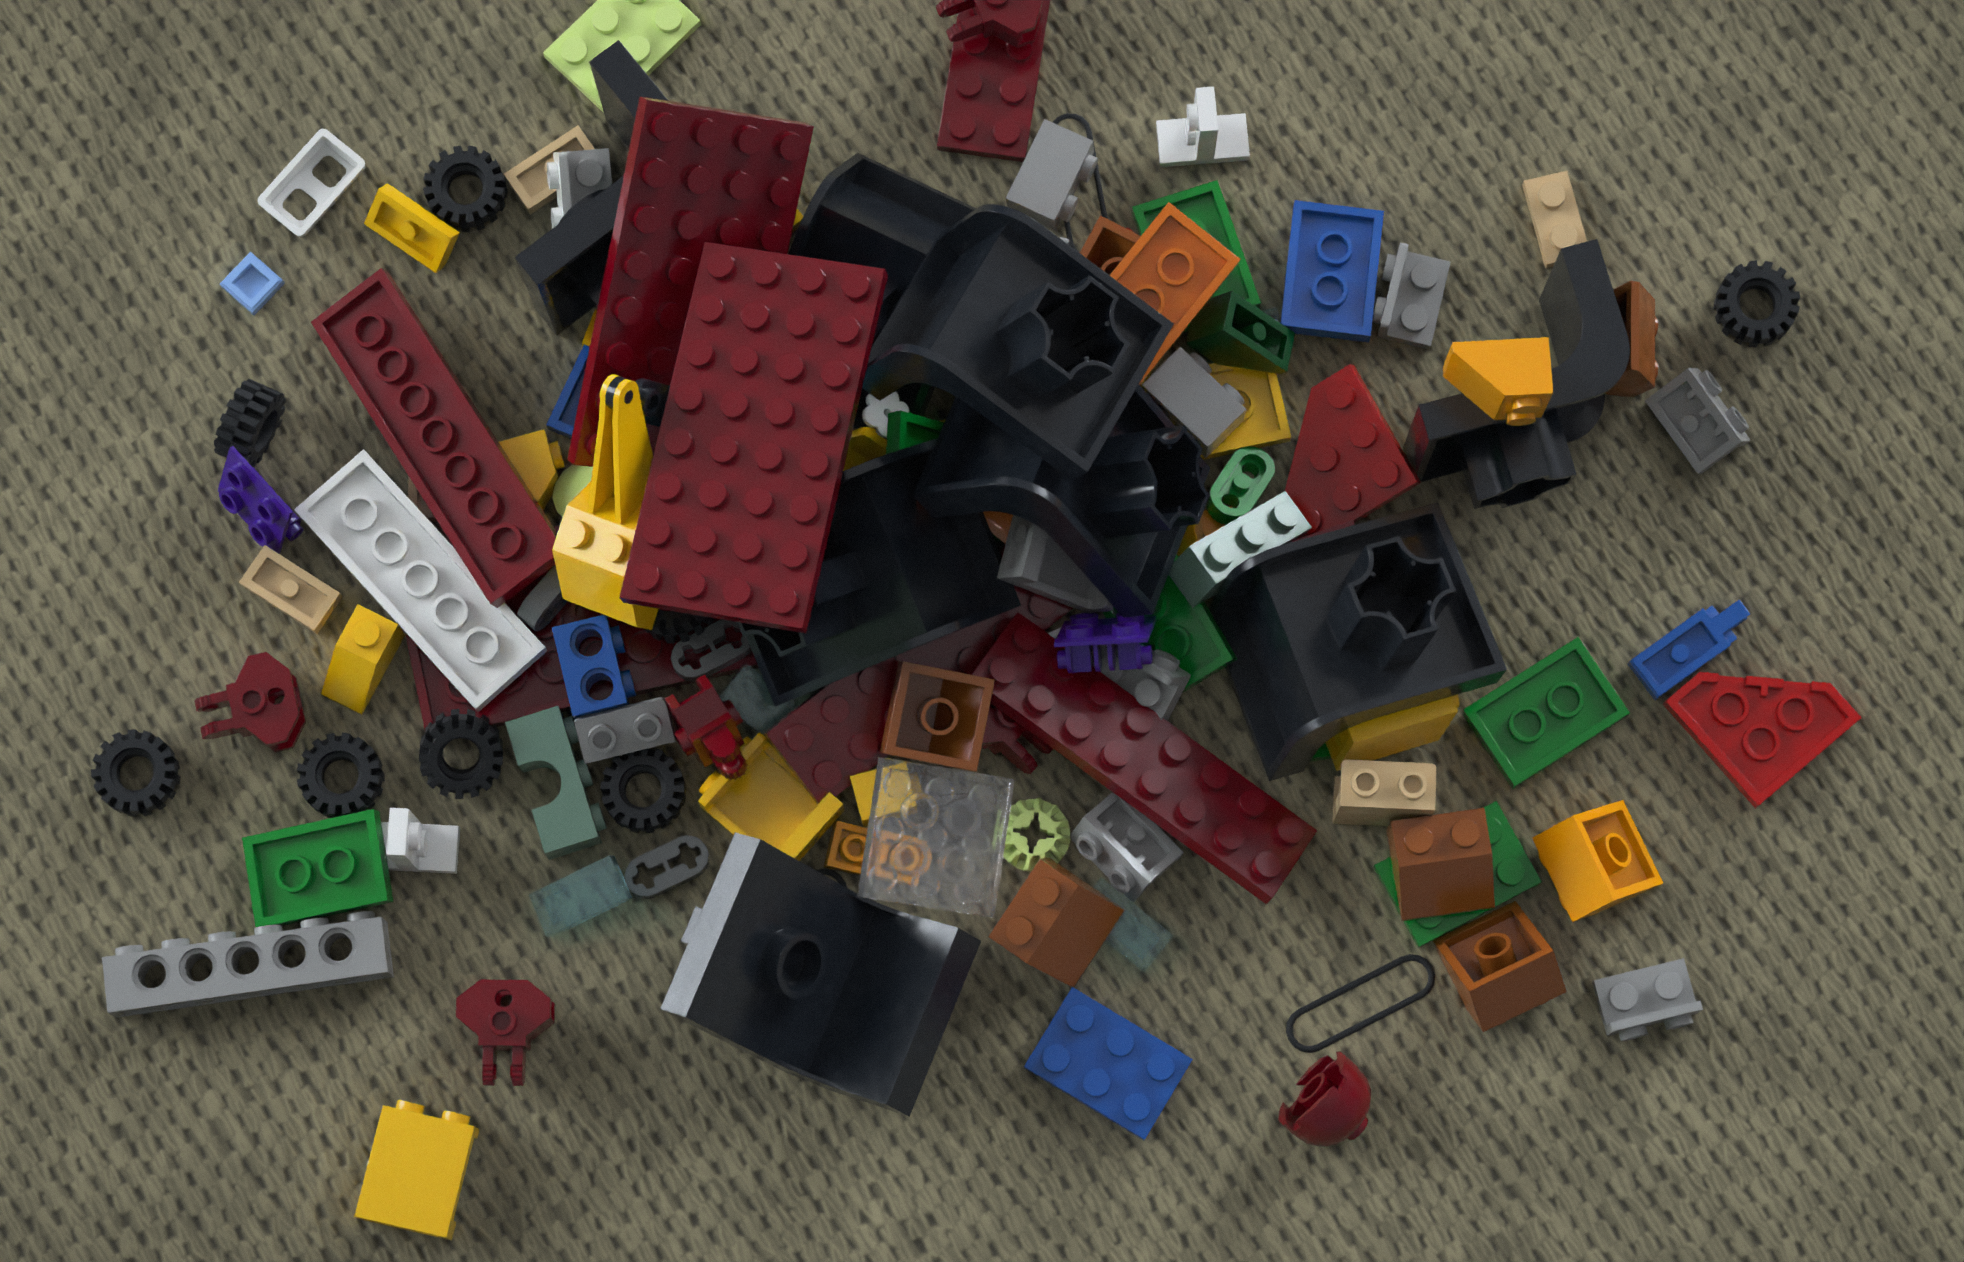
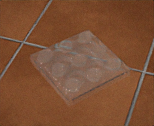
M878 757L857 897L994 918L1015 779Z

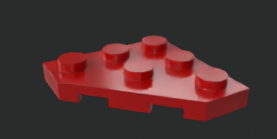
M1351 364L1313 386L1308 398L1285 487L1287 494L1312 526L1302 538L1350 520L1356 523L1421 483L1357 369Z
M1699 672L1663 703L1664 707L1755 809L1862 718L1831 683L1814 681L1811 683L1792 682L1779 678L1756 676H1721L1719 673Z

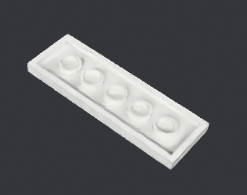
M364 449L294 509L300 518L477 712L483 709L547 652L546 647L505 603L498 608L489 603L455 548Z

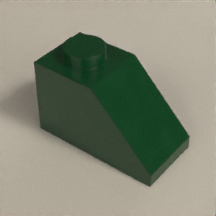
M1229 291L1208 300L1190 323L1186 344L1219 365L1283 374L1288 371L1295 332L1235 292Z

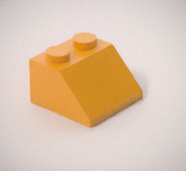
M1549 337L1452 342L1443 365V377L1493 420H1507V424L1512 426L1532 424L1536 421L1535 418L1542 417L1553 395Z
M1623 800L1573 815L1532 838L1538 850L1539 859L1547 869L1558 891L1559 901L1568 912L1572 922L1595 915L1663 884Z

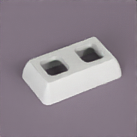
M320 129L258 197V204L295 235L303 237L363 172L365 161L327 129ZM325 156L333 157L346 168V174L334 187H327L312 174L314 167ZM295 189H302L317 203L315 209L304 220H297L283 208V202Z

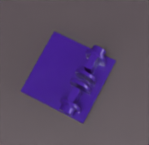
M234 446L230 447L218 487L220 501L230 513H238L249 525L248 528L252 538L260 546L266 545L279 554L285 537L289 541H293L304 531L300 525L301 519Z
M1078 613L1070 617L1071 620L1064 621L1054 642V647H1065V650H1058L1057 652L1058 668L1067 669L1068 673L1092 672L1091 645H1093L1096 672H1101V645H1107L1109 670L1115 671V644H1117L1119 670L1143 669L1144 665L1152 664V647L1143 646V643L1148 642L1156 623V616L1142 615L1123 618L1120 613H1117V618L1098 619L1097 613Z

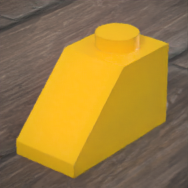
M544 429L500 441L499 444L542 510H544L553 495L555 482L559 478L557 469L565 467L558 441L550 443Z
M357 604L335 645L321 695L362 715L405 637L401 627L397 623Z

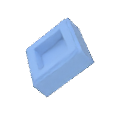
M250 252L220 283V286L252 315H255L285 283Z

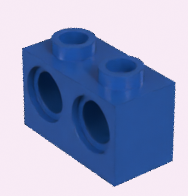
M600 615L552 627L574 720L580 716L629 705L628 698L636 696L630 669L621 671L618 654L626 652L620 626L611 627L607 616ZM588 637H598L603 640L601 650L593 656H584L579 653L581 642ZM605 680L613 684V691L608 698L594 700L589 697L590 688L594 683Z

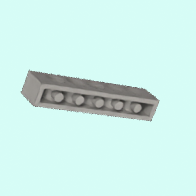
M363 911L348 914L347 922L329 924L328 918H314L301 921V928L283 931L282 925H266L254 928V935L236 938V932L227 931L209 934L208 942L190 944L188 938H177L162 941V948L144 951L143 945L115 948V955L102 957L107 1013L118 1018L392 978L394 974L388 923L382 917H375V912ZM341 938L350 939L352 942L350 955L341 961L332 960L330 956L332 944ZM294 945H303L306 951L304 961L297 967H286L284 963L286 951ZM247 952H257L259 956L257 968L250 974H240L238 970L240 957ZM209 958L212 962L211 974L203 981H194L192 978L193 965L200 959ZM163 965L166 970L165 980L158 987L148 988L145 982L148 970L153 966Z

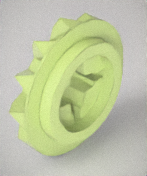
M1041 798L1019 800L1004 811L997 827L999 850L1007 862L1022 871L1031 872L1039 859L1051 858L1056 863H1059L1069 848L1071 836L1067 818L1057 805L1044 801ZM1034 816H1039L1040 831L1047 833L1048 836H1054V838L1039 839L1037 845L1034 846L1033 854L1029 853L1027 838L1020 836V833H1015L1013 830L1029 829L1031 822L1034 821Z

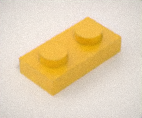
M388 183L378 189L364 222V225L435 273L440 271L447 263L460 234L459 231Z

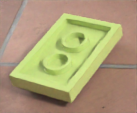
M597 0L543 54L558 71L604 113L589 61L619 40L649 76L701 26V21L679 0Z

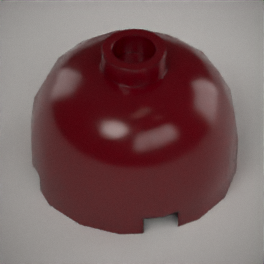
M1341 1051L1336 1052V1060L1326 1055L1310 1066L1296 1083V1085H1305L1297 1100L1290 1108L1284 1102L1280 1107L1278 1120L1294 1136L1307 1144L1324 1147L1336 1145L1345 1139L1354 1140L1365 1130L1368 1124L1366 1116L1370 1109L1371 1088L1364 1074Z

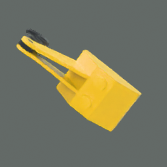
M612 374L605 379L600 390L599 422L591 482L567 504L552 551L564 600L632 626L652 630L658 609L624 603L619 597L653 459L646 423L658 427L661 426L670 385L645 378L632 381Z

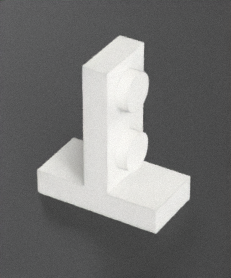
M1214 87L1196 88L1194 104H1187V118L1156 121L1160 168L1246 161L1250 158L1246 114L1217 116Z
M390 808L389 822H381L389 870L457 874L460 840L459 826L421 824L410 809Z

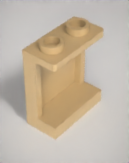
M1343 760L1341 776H1334L1332 824L1389 826L1391 821L1433 815L1436 804V765L1433 763Z

